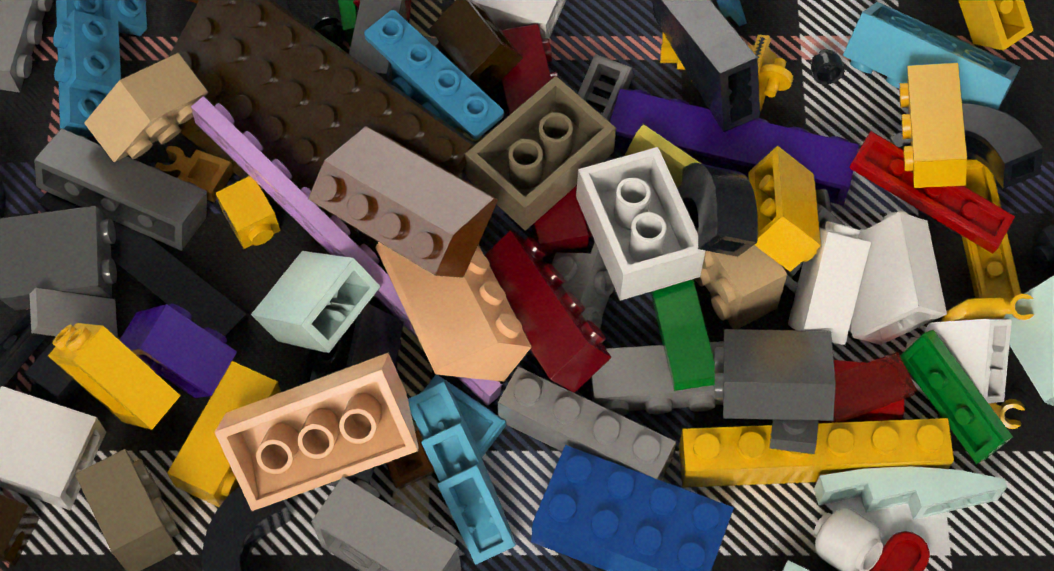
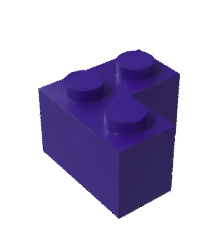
M166 304L136 312L120 341L157 375H161L194 398L212 396L237 351L226 345V337L214 329L201 328L191 321L192 315L187 310L175 304Z

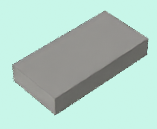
M35 288L29 294L31 333L57 336L62 329L70 324L74 326L76 323L103 325L118 338L115 299Z

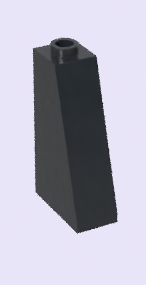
M652 0L654 18L723 132L760 117L758 58L711 0Z

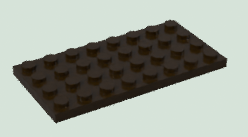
M200 0L169 57L177 53L181 55L208 91L205 98L213 106L217 103L221 104L231 114L235 121L233 125L242 134L245 131L250 132L263 147L261 152L271 162L274 159H278L292 175L290 180L300 190L306 187L311 191L324 160L365 126L377 130L459 176L466 164L465 153L476 145V143L273 0ZM194 117L178 125L181 129L180 133L207 153L230 161L233 165V172L244 179L250 176L195 123ZM260 186V188H261L262 192L264 193V195H265L266 197H268L270 200H272L274 203H276L278 206H280V205ZM319 207L329 218L333 216L332 213ZM340 219L350 230V235L348 236L358 246L362 244L367 245L379 258L380 263L378 265L387 273L375 248L378 241Z

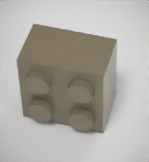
M123 449L75 473L111 552L126 571H141L179 551L173 537L180 534L169 510L166 509L160 497L162 495L142 459L133 462L126 449Z

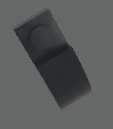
M962 103L967 157L976 159L984 164L1003 189L1041 174L1043 147L1027 127L1012 116L994 108ZM902 131L890 137V142L903 150L904 146H911L910 139H902Z
M691 163L684 167L682 171V185L677 189L691 220L699 221L698 249L738 257L758 243L757 205L754 191L748 178L739 171L700 163Z
M239 486L220 505L209 524L203 544V571H246L249 556L256 544L264 536L292 520L284 501L282 500L252 511L241 487Z

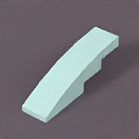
M914 466L882 467L820 475L814 487L818 506L861 496L865 512L908 503L914 520L997 501L1006 490L1007 484L1003 478L962 470Z

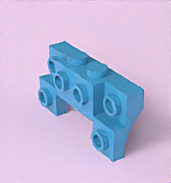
M56 0L57 27L54 32L53 43L58 49V61L55 66L54 77L59 82L60 129L62 128L84 137L93 136L84 122L118 81L121 80L119 32L141 36L147 30L146 0Z

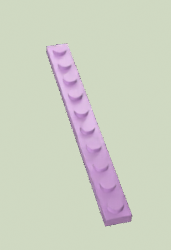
M204 96L193 104L191 109L195 123L331 255L354 258L381 286L374 294V297L396 318L404 321L403 325L418 339L389 275L378 265L380 260L377 255L365 244L358 246L348 236L350 235L348 227L337 216L333 215L329 218L319 208L320 206L308 200L311 191L306 187L300 190L290 180L292 175L278 159H274L271 162L261 152L263 150L262 145L250 132L245 131L242 134L233 125L235 121L231 114L221 104L217 103L213 106ZM457 377L487 407L500 396L502 384L499 381Z

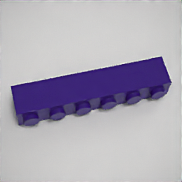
M620 88L610 123L616 127L614 151L626 153L636 132L644 124L701 164L739 171L748 180L749 171L775 147L779 146L814 174L815 190H827L830 203L844 206L853 175V170L849 166L859 149V144L851 143L842 137H825L812 134L800 127L787 128L770 124L761 118H756L723 132L709 109L690 105L681 99L668 100L651 96L642 90L630 91Z

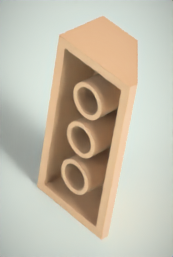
M378 242L375 248L436 375L504 382L532 346L479 244L464 277L460 278L435 276Z
M389 352L227 412L214 432L252 511L340 480L342 477H348L417 452L419 449L407 394Z

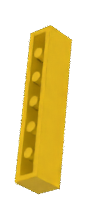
M948 418L818 423L815 454L770 449L772 425L682 429L679 443L682 488L817 482L820 475L863 468L914 466L949 469L954 461Z

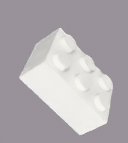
M658 147L578 169L576 198L620 301L700 277L705 250L698 249V233Z

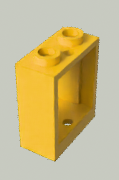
M76 323L72 326L70 324L62 329L53 340L52 344L55 348L48 356L124 423L152 430L181 396L103 325Z

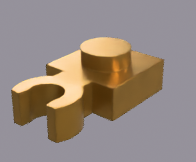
M168 146L166 149L169 158L175 161L173 164L164 165L157 162L155 165L156 168L185 182H191L199 188L206 190L207 200L215 202L217 199L216 192L225 187L234 173L233 165L230 161L197 149L192 157L188 158L176 146Z

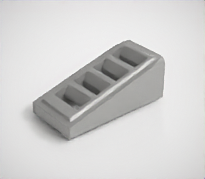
M595 54L578 95L586 102L590 101L605 107L603 113H598L610 122L620 88L628 90L634 77L632 67ZM601 75L617 80V82L613 86L599 81ZM594 88L610 93L609 100L592 94Z

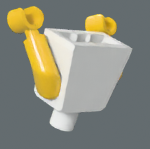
M1020 294L1011 301H1004L1002 297L967 299L947 310V315L942 316L941 322L928 323L926 332L931 330L936 332L1005 427L1016 429L1021 426V422L1007 419L1004 414L1010 408L1025 410V407L1016 399H1009L1004 402L1012 319H1004L1005 314H1011L1018 320H1027L1033 317L1034 314L1020 315L1015 310V303L1019 299L1030 300L1033 297L1028 294ZM911 337L907 343L906 349H908L920 337Z

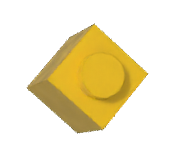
M251 176L216 192L222 212L243 249L252 245L264 244L275 233L280 231L275 212L260 186Z

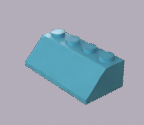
M879 2L874 3L862 12L842 55L851 59L850 65L862 72L872 73L874 70L887 76L886 81L896 88H899V83H907V66L958 63L962 103L982 105L999 110L1021 68Z

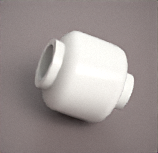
M842 508L833 514L826 513L815 526L814 535L817 536L815 541L816 553L838 571H869L874 567L882 554L883 544L880 542L881 534L878 527L852 509Z

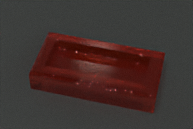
M898 352L835 375L836 387L834 418L832 422L840 423L915 394L917 389Z

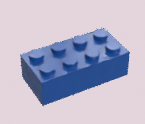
M565 445L533 520L531 542L605 571H712L734 507Z

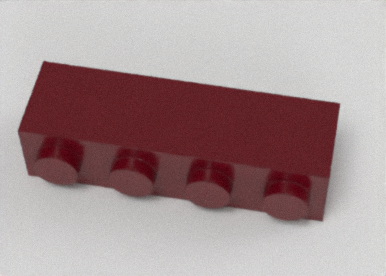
M510 230L484 256L488 259L490 268L500 287L504 290L516 318L522 324V329L532 346L530 350L550 380L575 393L612 358L602 344L606 338L590 320H585L582 315L585 311L583 304L571 292H566L562 287L566 281L561 273L551 264H546L543 259L546 255L543 247L532 237L529 236L523 239Z

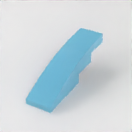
M447 380L409 398L411 414L424 439L421 443L440 481L437 485L475 565L515 547L516 542L497 493Z

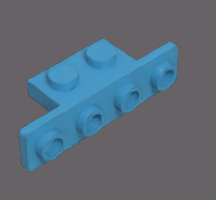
M395 10L389 11L364 31L365 39L391 63L393 77L391 84L454 129L460 127L472 139L477 140L504 117V110Z

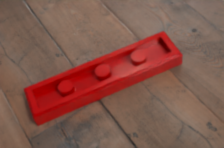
M872 131L867 135L849 166L851 170L992 254L999 248L1015 218L1014 215L965 186L914 188L913 171L904 170V150Z

